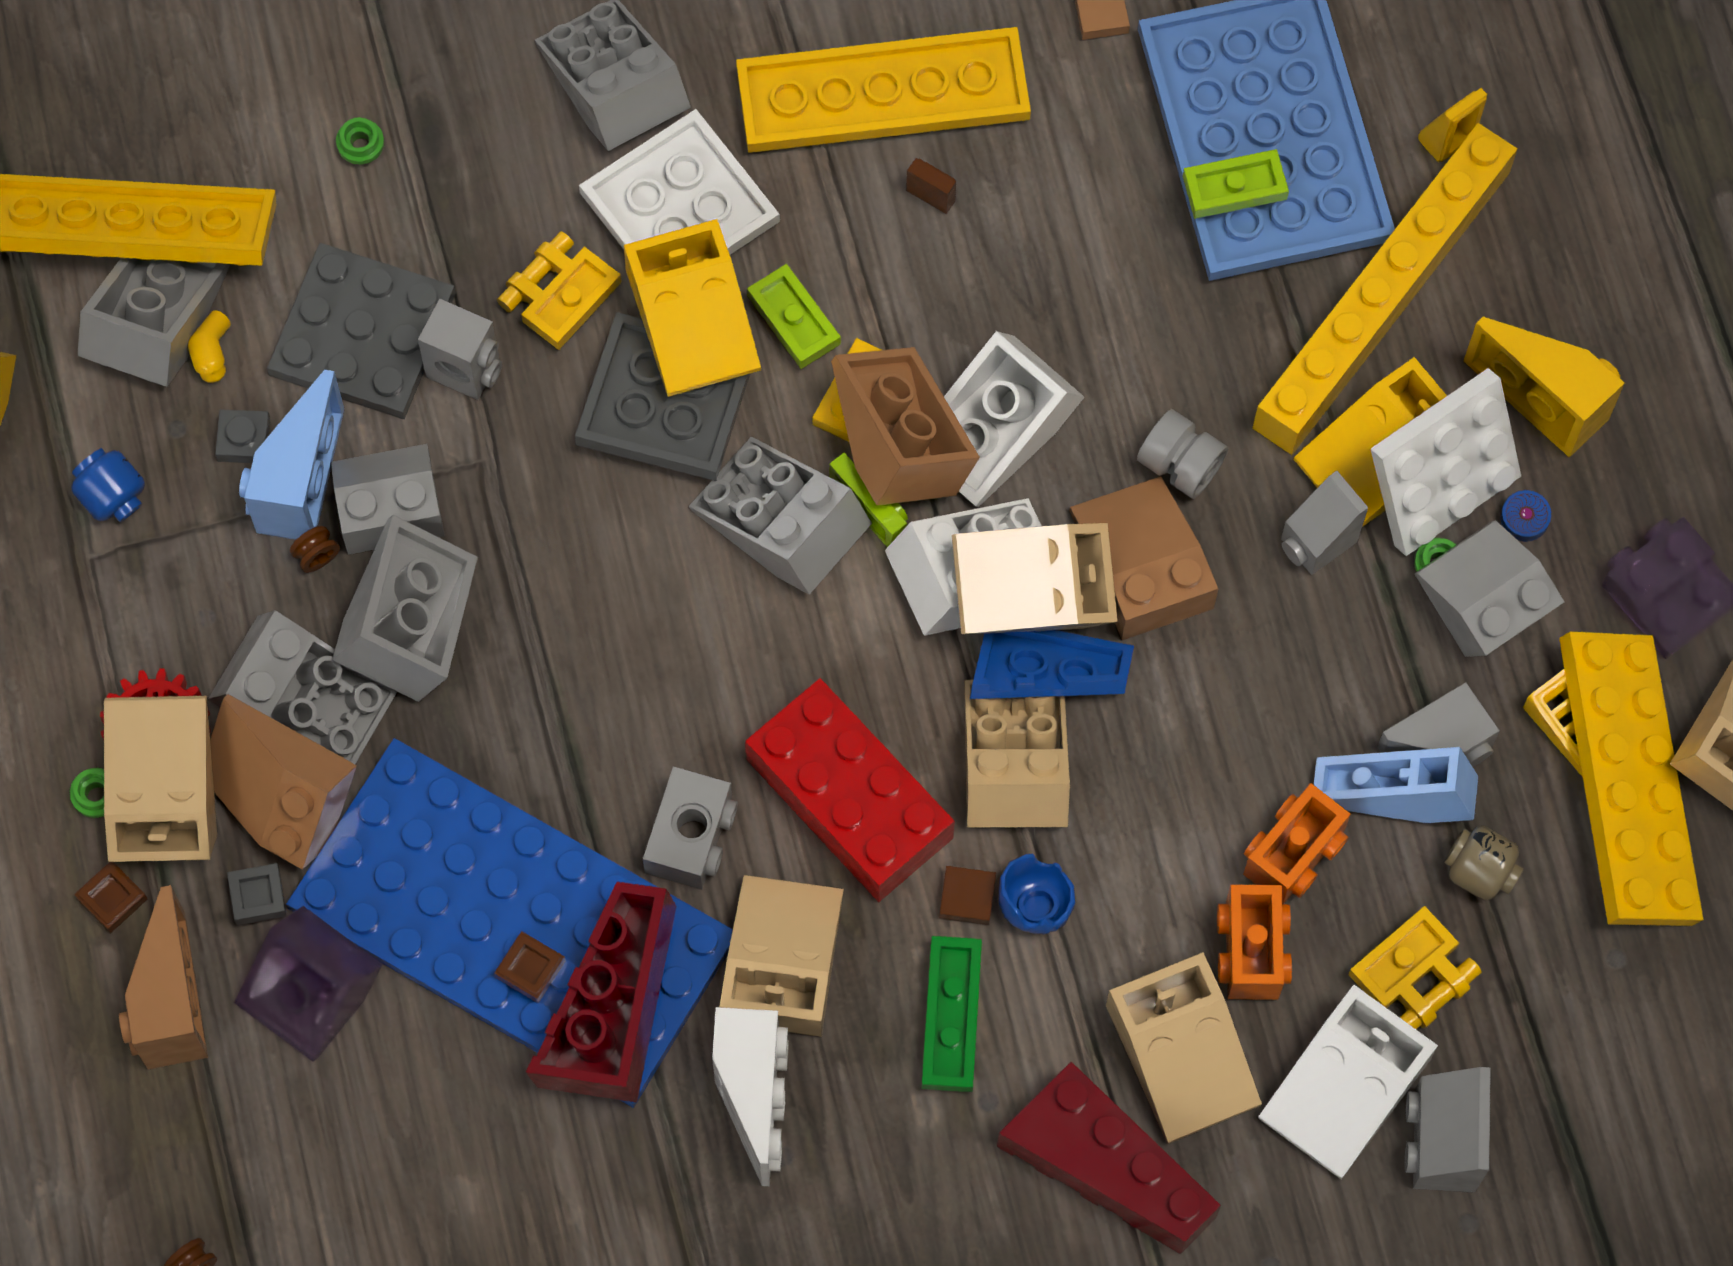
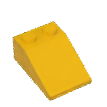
M1482 317L1476 323L1463 360L1478 375L1489 368L1499 376L1505 400L1569 458L1610 419L1625 384L1620 379L1617 369L1609 361L1602 358L1598 359L1587 349L1486 317Z

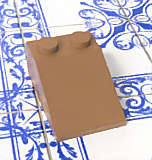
M915 347L835 355L831 363L855 469L876 505L956 496L980 456Z
M1161 476L1070 507L1069 511L1075 524L1108 523L1117 622L1115 624L1122 640L1214 609L1218 586L1200 543Z
M228 694L222 700L210 739L214 793L259 846L303 870L320 853L336 828L357 765Z
M171 885L160 888L125 993L127 1012L119 1013L124 1043H129L132 1056L139 1055L147 1069L208 1058L186 915Z

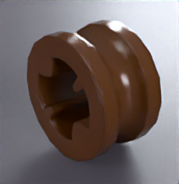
M317 526L308 530L291 545L289 551L293 558L302 559L300 567L303 572L310 573L322 568L338 554L340 546L336 540H328L330 532L326 526Z
M196 1238L172 1254L164 1266H214L217 1262V1257L213 1253H205L203 1250L205 1242L202 1238Z

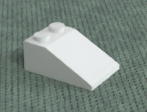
M996 331L944 396L980 456L959 492L971 503L979 507L1055 435L1084 399L1080 392L1013 335Z

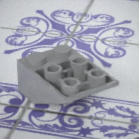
M610 0L598 4L591 11L566 24L558 25L549 33L535 39L538 49L584 122L608 151L691 108L675 62L619 0Z
M752 436L718 474L717 481L712 480L689 505L692 512L769 572L809 595L872 524L851 488Z
M274 610L257 616L208 700L221 707L223 698L229 694L356 764L397 691L333 661L334 648Z

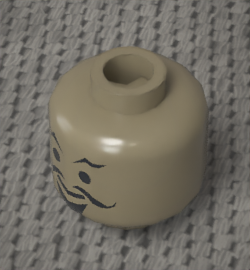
M1483 825L1475 827L1471 832L1464 828L1444 861L1446 865L1450 866L1449 879L1454 884L1482 900L1494 898L1500 890L1509 894L1523 871V868L1516 864L1519 856L1518 846L1511 840Z

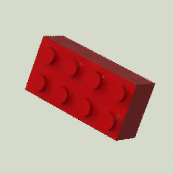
M821 678L745 740L746 760L878 902L883 900L954 837L955 821Z

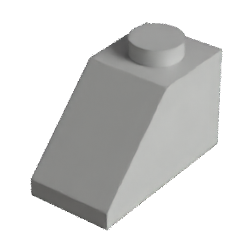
M1335 471L1285 522L1281 537L1283 541L1282 548L1285 554L1296 566L1303 565L1311 575L1315 574L1358 542L1368 507L1340 473Z
M1464 683L1382 733L1377 748L1383 753L1460 747L1472 767L1492 755L1494 750L1491 747H1493L1500 730L1468 684Z

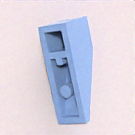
M1460 747L1317 757L1314 786L1347 811L1421 823L1474 820L1478 775Z

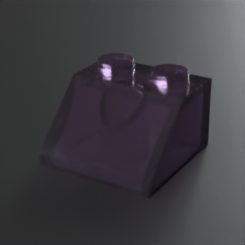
M302 906L270 928L234 1003L314 1062L362 1005L383 964L313 912Z

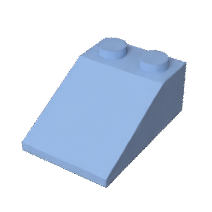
M324 370L255 451L251 469L244 468L242 472L239 495L245 499L246 515L251 516L256 533L296 540L308 530L318 526L332 466L331 462L333 461L345 409L334 371Z

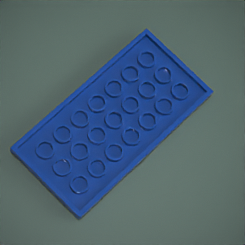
M394 738L286 905L288 910L538 1053L546 1037L545 1030L553 1014H557L569 989L567 984L575 967L579 968L590 945L588 942L616 882L657 886ZM673 895L671 897L677 907L638 1100L728 955L733 931L730 927ZM521 931L565 956L566 962L539 1003L496 979L494 975ZM620 1100L632 1108L636 1105V1102Z

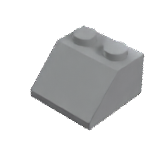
M428 444L331 462L341 531L348 555L374 550L388 518L392 515L437 537L445 536Z
M1496 520L1491 521L1414 573L1465 657L1488 655L1565 602L1539 559Z
M1477 1067L1421 1076L1415 1092L1408 1091L1406 1122L1415 1124L1414 1142L1406 1143L1405 1172L1414 1173L1413 1189L1475 1192L1489 1171L1491 1068Z

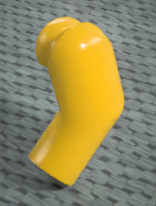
M217 310L210 312L188 341V351L194 369L200 374L202 380L207 383L220 381L226 373L225 358L219 340L230 328L231 323L225 314Z

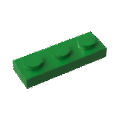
M931 936L921 1089L973 1092L982 939Z

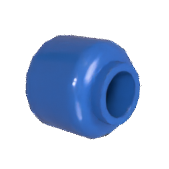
M100 448L85 458L72 471V474L76 477L71 485L72 493L94 519L106 521L115 516L119 522H122L142 506V502L137 497L144 490L145 480L120 451L113 450L106 453Z

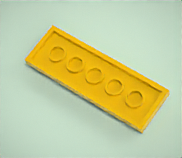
M1018 27L736 59L748 153L1030 120L1031 117Z
M0 174V252L15 251L48 255L67 254L92 257L136 258L140 260L154 259L186 261L190 263L206 262L235 264L239 266H262L277 205L276 192L273 189Z
M1570 631L1560 637L1559 641L1607 922L1610 925L1693 926L1704 919L1677 769L1670 765L1674 758V751L1653 635Z

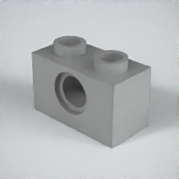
M439 299L418 338L426 378L479 400L485 386L493 387L502 369V361H500L498 353L499 342L496 341L493 321Z
M673 766L643 857L645 874L703 890L707 875L715 877L720 866L723 848L718 847L717 843L722 829L730 831L736 816L738 802L732 800L731 783ZM690 821L700 822L706 827L705 832L697 838H687L679 830L682 825Z

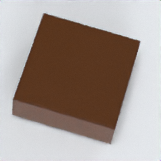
M915 158L907 170L906 191L947 214L955 203L956 179L922 159Z
M109 862L74 894L76 899L110 934L148 900L146 894L114 862Z
M946 866L939 918L989 925L996 872Z
M521 931L494 975L496 979L539 1003L566 960L565 956Z

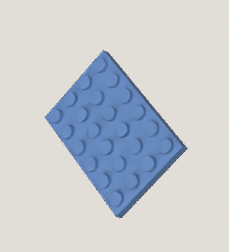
M1233 0L1139 20V36L1209 281L1375 246L1386 242L1395 228L1326 0ZM1277 149L1289 189L1287 200L1194 219L1182 177L1184 168Z

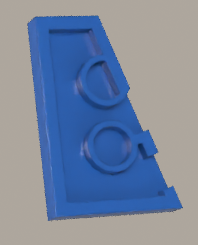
M1058 630L984 633L970 699L1125 694L1134 646Z

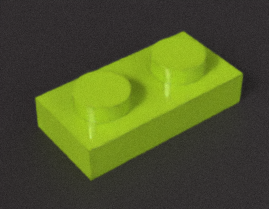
M1277 149L1187 167L1183 170L1182 177L1194 219L1288 199L1289 189Z
M788 264L783 265L747 288V297L800 369H803L841 345V336Z
M845 452L829 464V477L852 489L872 523L869 527L888 547L907 526L908 516L899 503L876 505L855 469L854 462Z

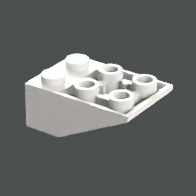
M1029 498L912 521L885 550L886 555L924 636L961 628L952 535L1041 527Z
M1353 985L1323 1024L1263 1109L1258 1119L1342 1180L1430 1062L1438 1045L1360 988Z
M716 1007L712 1054L715 1084L761 1185L770 1186L771 1171L780 1172L782 1129L773 1127L774 1121H784L785 1078H777V1070L787 1071L788 1027H779L778 1011Z

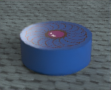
M1529 490L1518 491L1509 496L1505 501L1500 515L1501 525L1518 541L1528 542L1536 540L1546 532L1551 520L1550 505L1537 492Z

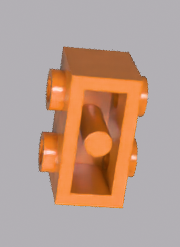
M1310 783L1299 797L1292 794L1283 803L1275 815V818L1279 821L1268 834L1263 831L1259 832L1246 848L1243 855L1248 860L1243 875L1256 885H1282V904L1292 894L1301 898L1318 876L1313 871L1314 867L1324 856L1331 861L1349 839L1344 834L1351 813Z
M1230 885L1226 904H1218L1217 933L1226 934L1227 953L1218 954V982L1227 983L1228 999L1278 1000L1284 984H1291V953H1283V935L1290 934L1291 912L1289 904H1282V885Z

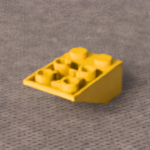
M718 219L624 245L626 273L668 397L761 371L759 357L733 263Z
M1413 357L1369 389L1294 456L1293 460L1317 488L1328 476L1338 471L1368 507L1363 523L1364 526L1386 511L1371 448L1444 399L1447 395L1418 360Z

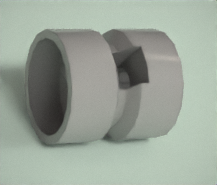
M1170 409L1147 436L1139 450L1137 461L1159 476L1169 473L1171 475L1170 484L1192 499H1195L1202 493L1220 469L1228 454L1229 447L1207 432L1197 435L1193 422L1174 409Z

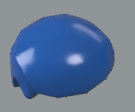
M1025 854L1010 861L1000 877L999 907L1005 919L1014 927L1025 932L1044 935L1057 931L1068 921L1075 907L1074 885L1067 875L1062 872V868L1058 863H1043L1038 861L1034 854Z

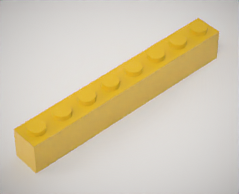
M1480 123L1476 124L1258 405L1252 429L1289 454H1294L1509 175L1518 148Z

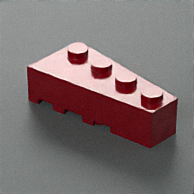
M616 882L588 942L590 945L579 968L575 967L567 984L569 989L557 1014H553L545 1030L546 1037L537 1056L533 1055L526 1070V1074L537 1088L637 1103L677 907L666 888Z
M1072 1062L999 1132L998 1148L1035 1166V1170L1047 1177L1055 1178L1081 1193L1080 1196L1098 1206L1099 1204L1119 1215L1126 1223L1179 1254H1182L1217 1218L1221 1205Z

